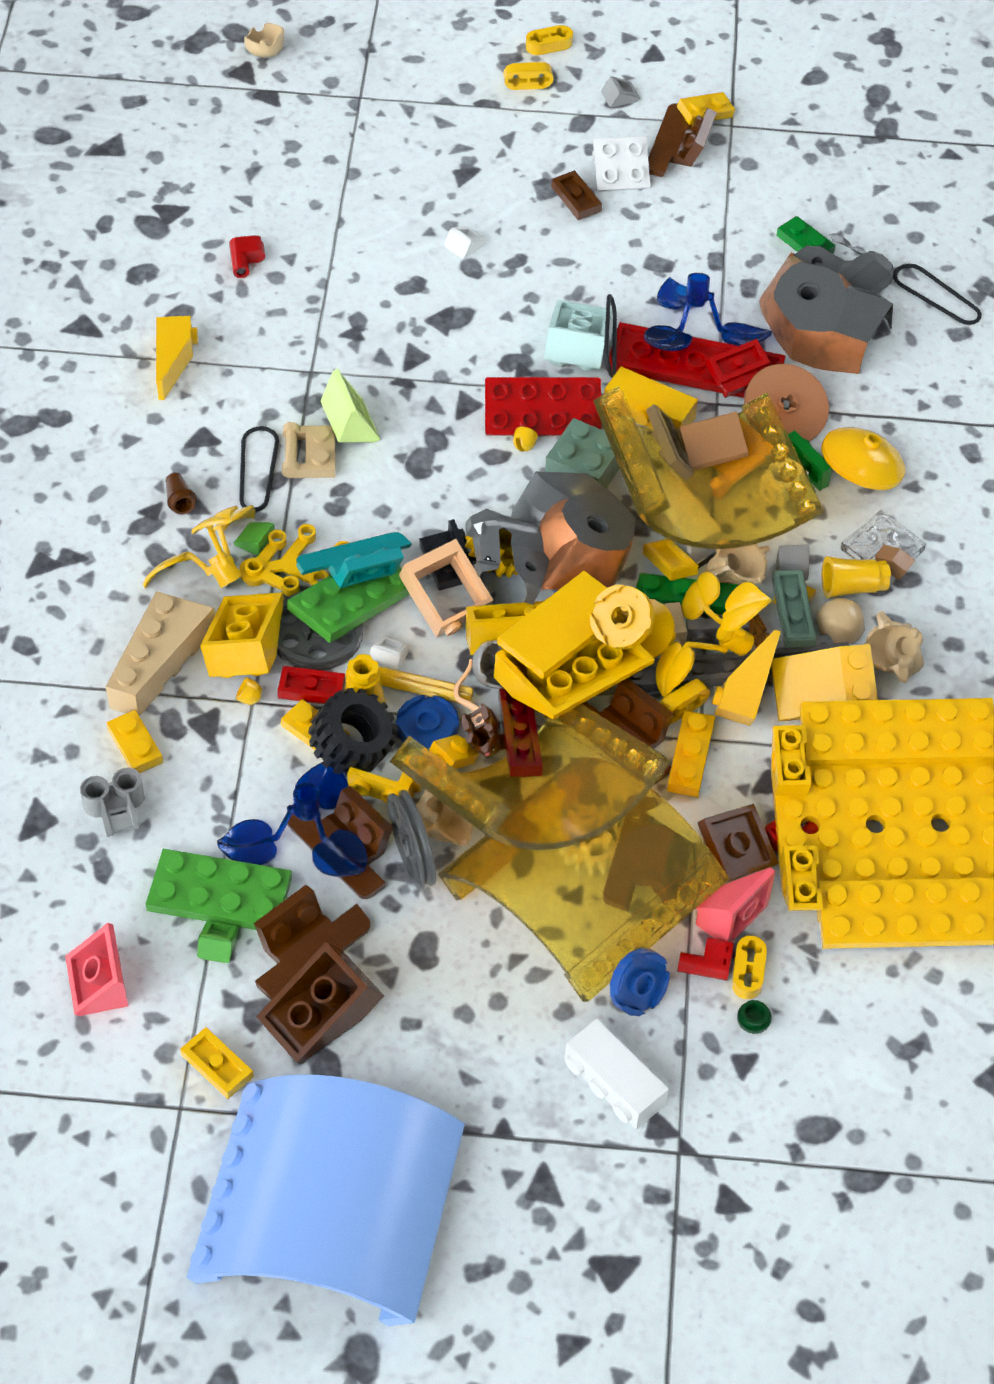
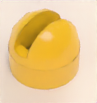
M518 427L513 436V444L520 452L530 451L536 444L538 434L530 428Z
M246 677L237 691L236 700L248 705L256 704L260 701L262 695L261 686L256 681Z

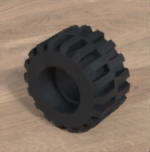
M347 688L344 693L340 690L332 697L330 696L313 717L312 725L308 731V734L312 736L309 744L310 747H315L316 750L313 754L317 759L321 757L324 761L322 765L325 768L329 766L334 768L333 773L338 775L341 772H345L346 777L350 767L371 772L390 752L396 742L397 737L394 734L397 732V725L392 723L395 719L393 713H388L386 710L388 705L385 702L380 703L377 700L378 696L373 693L369 696L366 694V690L363 689L355 692L353 688ZM341 723L356 728L364 742H359L349 737Z

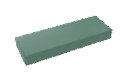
M803 570L772 571L771 579L785 648L816 646L817 638Z

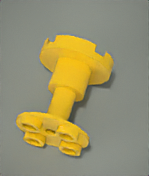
M613 585L608 587L597 596L594 602L596 605L593 609V614H590L592 631L601 642L615 649H630L640 644L653 658H656L664 653L676 638L674 618L670 610L664 604L654 599H649L645 593L632 586Z

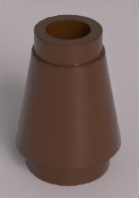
M180 473L169 474L165 480L168 507L179 515L190 513L195 507L196 494Z

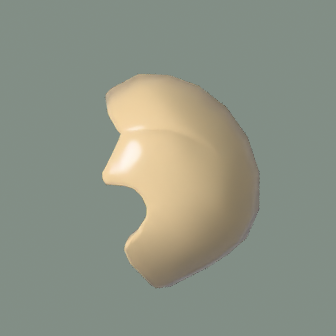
M272 23L264 24L261 31H256L253 27L249 34L244 37L246 49L252 55L261 58L276 56L281 52L284 45V28Z
M845 598L832 599L824 603L817 613V623L821 634L829 635L833 643L849 642V644H852L861 639L865 631L862 610L852 600Z

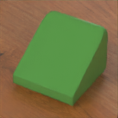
M250 522L234 541V546L258 556L268 544V535L271 531L275 530V525L270 522Z
M208 920L198 937V958L229 963L233 955L240 926Z

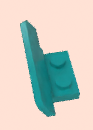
M391 532L300 555L296 559V567L301 575L328 569L338 586L343 588L395 574L404 559L402 550L410 548L412 543L403 534Z

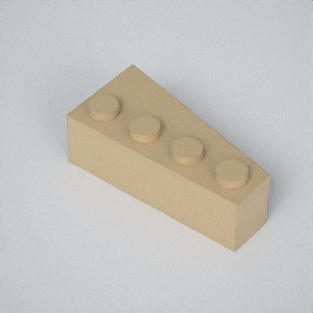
M156 591L106 685L110 709L123 713L136 710L140 716L163 691V685L170 677H175L180 672L181 665L190 655L194 656L201 648L200 644L215 616L214 608Z

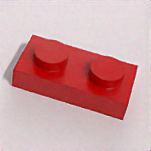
M283 666L277 689L278 698L295 701L303 699L306 702L324 704L336 692L340 690L343 692L345 673Z

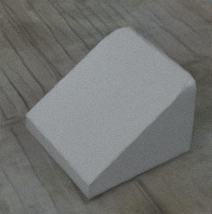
M610 76L601 90L610 107L638 102L640 99L631 81Z
M809 545L779 546L776 570H803L805 581L808 580Z

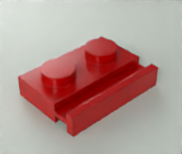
M755 339L707 359L705 364L718 387L722 388L723 396L727 398L746 390L752 378L760 370L770 366L771 362L758 340Z

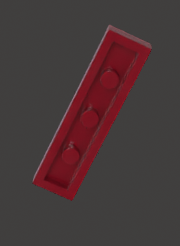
M499 688L498 699L509 776H542L543 764L534 709L512 698L504 688Z

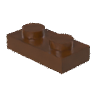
M575 170L551 180L552 189L577 220L602 212V203Z

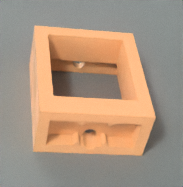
M456 539L404 564L399 574L400 579L436 637L444 633L450 636L458 632L463 627L462 624L466 622V609L443 621L418 579L451 564L474 601L475 605L473 606L491 605L494 601Z

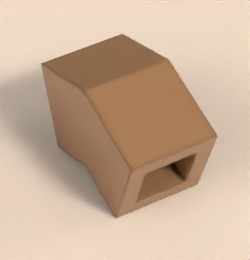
M885 544L875 556L876 561H886L889 564L891 575L898 581L906 574L915 561L901 548Z

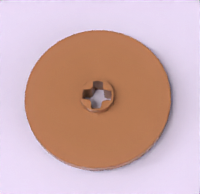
M775 364L760 370L749 382L744 395L745 413L750 425L756 432L768 427L776 432L781 429L786 436L795 430L802 438L810 442L823 430L828 419L829 402L823 386L811 373L795 365ZM785 400L790 402L789 410L784 409L783 402Z

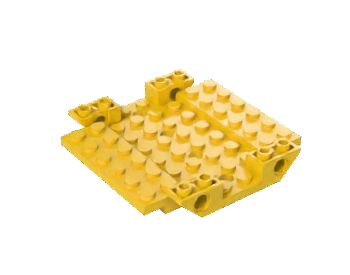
M993 698L801 701L799 706L801 725L773 726L771 778L778 839L781 890L789 911L816 910L817 922H820L822 949L994 945ZM934 819L944 820L948 825V830L943 832L935 830L931 825V821ZM870 820L880 822L883 826V831L879 833L871 832L867 828L866 822ZM806 821L814 822L818 826V832L807 834L802 830L801 824Z

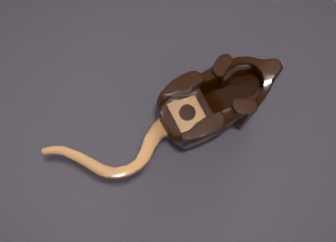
M470 659L467 669L455 684L453 690L454 697L459 704L473 711L469 715L462 714L461 719L463 729L469 734L466 739L467 743L472 744L475 750L489 759L500 750L506 749L504 734H499L500 723L491 708L483 703L480 704V708L472 701L463 699L459 695V688L472 669L473 661Z

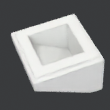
M468 226L454 227L450 229L444 246L460 258H466L482 247L487 240Z
M382 636L371 646L370 655L374 661L378 662V666L400 670L411 645Z

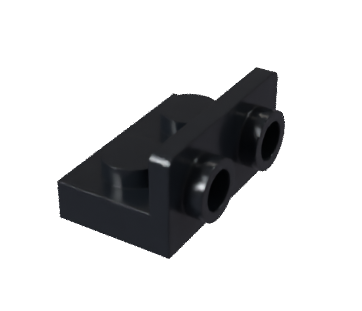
M454 519L448 520V531L419 538V546L423 555L456 539L473 567L477 562L476 557L469 556L470 551L465 547L467 542L463 528L458 529ZM451 564L431 573L439 591L463 584Z

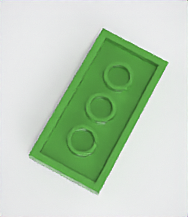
M399 566L393 575L340 588L332 575L289 599L287 609L331 643L410 594L399 577L402 570Z
M163 848L145 904L146 910L201 921L209 920L238 925L241 928L256 930L254 923L286 900L292 880V870Z

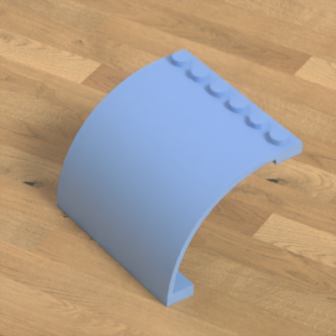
M285 1075L247 1083L241 1095L238 1113L232 1124L230 1139L222 1156L221 1168L216 1184L211 1192L212 1197L206 1216L201 1224V1232L195 1251L191 1256V1264L186 1278L196 1284L219 1281L222 1279V1276L238 1275L292 1280L334 1290L381 1308L379 1321L387 1326L415 1323L465 1123L421 1099L388 1087L355 1079L325 1075Z

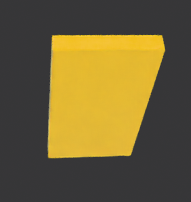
M581 572L500 634L497 638V644L544 680L597 638L590 625V614H593V609L596 605L594 602L597 596L607 587L587 572Z

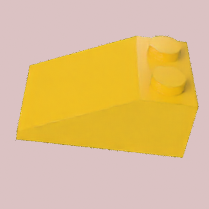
M283 592L224 596L200 645L209 677L261 676L270 672L277 654L284 601Z
M870 644L840 646L772 660L771 670L778 722L800 720L799 706L801 701L878 700Z

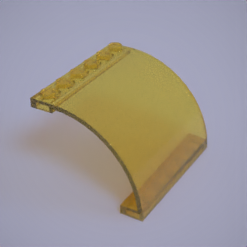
M619 386L593 401L638 516L656 533L669 540L705 549L744 547L783 535L825 512L775 405L767 392L743 405V411L738 413L749 456L696 470L693 472L694 475L686 481L661 457L659 451L662 448L652 436L654 429L636 424L627 399Z
M583 704L555 719H551L546 715L543 716L547 721L538 730L543 764L542 776L510 777L507 757L487 767L460 773L411 736H408L389 761L484 834L508 846L528 850H553L569 847L604 832L624 818L640 803L671 763L664 755Z
M592 759L576 761L438 873V876L456 901L462 900L477 888L496 900L519 919L556 959L565 971L564 976L583 1002L590 1001L610 984L615 968L620 960L629 952L639 948L650 949L730 879L701 837L662 796L623 769Z

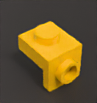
M456 734L433 741L422 763V767L440 784L448 783L455 769L474 764L479 753L467 743L465 738Z

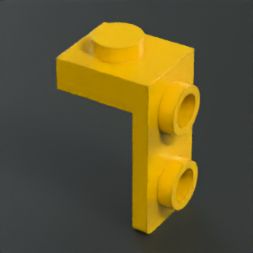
M409 757L398 782L350 767L347 772L348 787L352 786L361 796H371L383 800L385 803H387L389 794L394 793L398 796L401 790H406L413 799L416 792L420 793L426 779V775L422 774V760Z

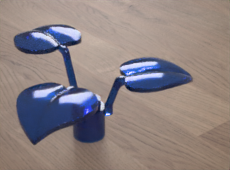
M691 273L687 277V286L681 285L669 277L660 287L657 294V302L662 307L674 310L685 307L679 327L675 329L666 325L652 326L645 331L644 340L651 346L666 351H679L687 348L692 342V335L683 332L690 307H703L707 301L710 303L717 330L722 333L721 339L727 344L740 346L755 339L761 343L771 336L772 330L737 322L726 323L723 326L715 305L714 293L709 292L710 277L704 273Z
M323 762L308 770L297 781L293 791V805L287 806V813L274 835H272V829L266 822L258 819H248L231 827L222 838L217 840L218 848L229 859L263 865L270 862L277 855V847L274 842L280 839L290 818L295 814L302 821L315 820L320 839L323 842L313 848L312 861L314 866L323 874L333 877L361 874L366 870L368 862L366 849L362 841L355 834L343 829L333 832L329 838L325 834L319 808L325 810L335 809L341 790L349 786L342 772L340 775L333 773L334 768L330 766L325 768L322 765Z

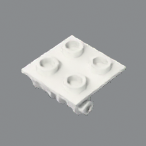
M646 137L593 139L594 151L592 152V160L595 162L597 191L650 188Z

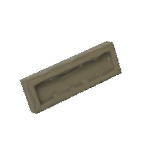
M653 404L646 412L654 429L652 436L662 448L659 453L663 460L686 481L694 475V471L672 419L657 405Z

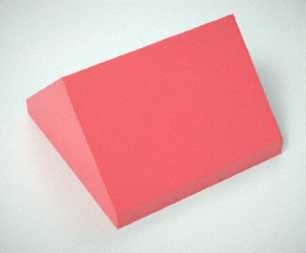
M107 923L65 956L74 1014L78 1016L128 1007L114 926L111 923Z

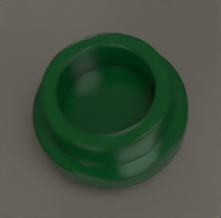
M750 1000L744 1003L737 1013L739 1026L744 1031L752 1034H759L767 1030L772 1019L769 1008L759 1000Z

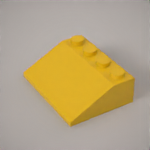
M596 638L543 680L510 653L502 649L495 655L494 678L512 698L551 719H555L652 665L655 659L640 644L630 649H615Z

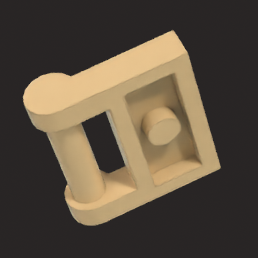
M295 422L284 424L285 462L282 463V475L287 478H335V433L332 426H299ZM297 440H306L305 464L297 462Z

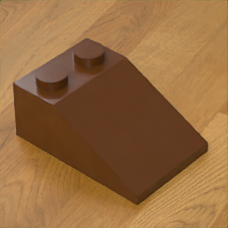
M325 942L263 1008L256 1018L295 1062L301 1064L362 1021L384 995L344 951Z

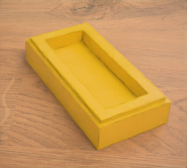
M670 538L643 545V555L670 581L698 574V564Z

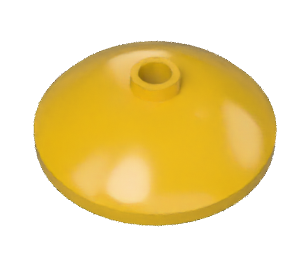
M842 427L830 431L822 442V454L829 466L840 476L856 485L874 490H888L898 486L905 476V464L900 453L884 437L873 431L857 427Z

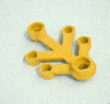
M311 524L301 525L298 528V538L281 559L274 561L270 560L278 550L286 547L287 540L284 531H271L268 535V544L257 558H248L240 564L239 571L242 575L240 578L249 586H260L266 583L281 590L285 596L290 597L300 591L298 579L313 586L318 583L316 580L328 577L329 574L324 570L301 575L296 567L297 557L301 555L309 544L316 540L315 527ZM339 541L333 547L347 544L349 542ZM285 572L292 576L282 578L274 573ZM288 585H294V587H292V588H288V587H286V586H288Z

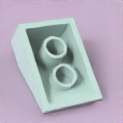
M557 299L549 325L544 359L550 360L555 365L573 364L578 365L583 370L600 369L604 354L606 308Z

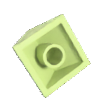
M337 368L331 374L321 403L338 442L379 441V434L362 397Z

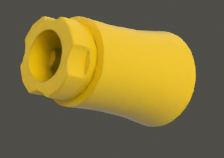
M826 556L823 560L821 581L823 592L827 599L850 594L876 593L877 591H886L890 587L891 570L886 561L843 559Z
M359 654L355 659L349 660L346 670L345 690L353 688L357 692L359 689L366 690V694L369 696L372 693L378 696L377 700L380 703H386L378 662L374 661L371 655Z

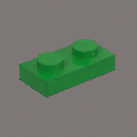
M798 216L777 228L776 236L797 252L807 245L821 246L831 253L835 251V244Z
M795 430L787 434L788 453L786 457L809 472L808 480L819 491L828 487L832 468L825 458L811 446L807 439L802 438Z

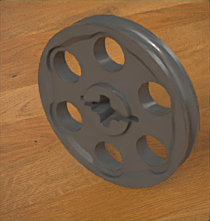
M301 592L293 594L283 601L281 618L286 615L295 616L287 609L289 599ZM296 617L297 620L289 624L281 621L277 655L286 663L297 668L314 670L335 668L347 662L358 651L363 638V623L343 635L350 637L352 641L349 644L342 645L337 643L336 640L329 643L316 632H313L311 635V630L313 629L298 617ZM288 639H294L299 642L293 648H287L282 645ZM314 650H322L326 655L323 658L315 659L310 656V653Z
M401 790L398 796L394 793L389 794L387 804L390 823L393 826L392 831L408 875L419 890L424 889L425 884L433 886L436 883L435 862L419 811L406 790Z

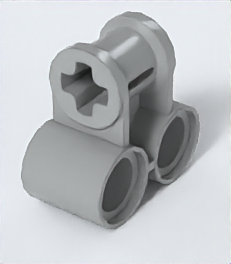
M128 767L118 770L113 775L112 782L110 783L101 776H90L81 783L80 793L84 810L91 817H102L107 837L112 836L113 832L128 828L140 829L135 808L143 803L144 790L141 775L136 769Z

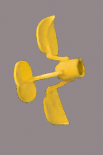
M237 505L226 508L216 513L213 517L202 521L191 530L192 534H196L203 528H207L218 555L208 560L211 566L208 567L192 552H183L153 568L144 580L143 585L145 589L157 572L172 564L187 560L194 561L205 571L207 576L213 574L220 588L242 577L230 554L224 532L233 521L254 518L255 508L253 505L246 506L236 511L238 509ZM216 530H218L223 550L215 534Z
M703 572L698 577V580L687 590L681 608L686 619L695 620L705 611L707 615L721 626L716 634L720 645L687 641L683 646L678 642L671 644L661 655L656 667V684L663 697L669 695L692 669L695 660V653L692 648L716 650L723 654H726L729 649L739 656L746 655L754 644V636L741 627L772 602L771 598L764 594L755 584L744 582L736 587L726 600V612L723 613L722 619L709 607L720 594L719 580L712 573Z

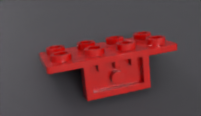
M599 377L485 378V435L514 436L515 430L518 427L530 428L538 436H561L573 418L601 429V379Z

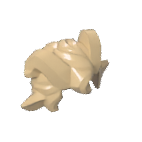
M722 541L717 544L716 555L709 560L705 572L715 575L720 583L740 585L744 582H751L753 584L763 582V579L766 578V564L768 563L766 554L770 551L768 546L759 547L756 543L744 544L743 546L739 544L729 545L727 544L729 543L728 541Z
M880 611L876 615L878 626L868 633L869 636L866 637L865 644H870L873 666L883 672L896 673L898 679L906 683L910 676L919 672L924 666L921 645L923 643L922 633L917 628H913L909 623L892 621L886 616L884 611Z
M427 788L420 801L415 805L422 818L428 837L441 842L458 843L460 846L463 844L467 845L468 841L471 840L473 821L475 819L473 815L475 811L472 807L478 802L475 796H464L459 793H449L444 789Z

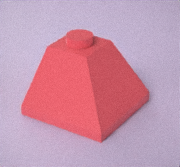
M771 867L721 885L711 895L705 894L696 906V910H698L696 925L714 939L733 942L768 906L775 870Z

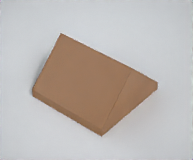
M737 411L680 426L676 430L693 471L749 456Z

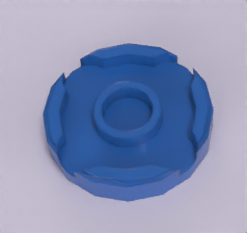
M425 695L416 696L406 701L398 710L396 720L397 734L404 745L414 751L428 753L433 741L458 733L459 718L457 710L449 701L442 697L434 695L433 698H425Z
M639 948L631 951L621 959L613 972L610 982V997L614 1006L630 1016H641L646 1014L643 1011L649 1007L655 1008L665 995L670 980V972L666 970L665 965L667 964L666 959L648 948Z

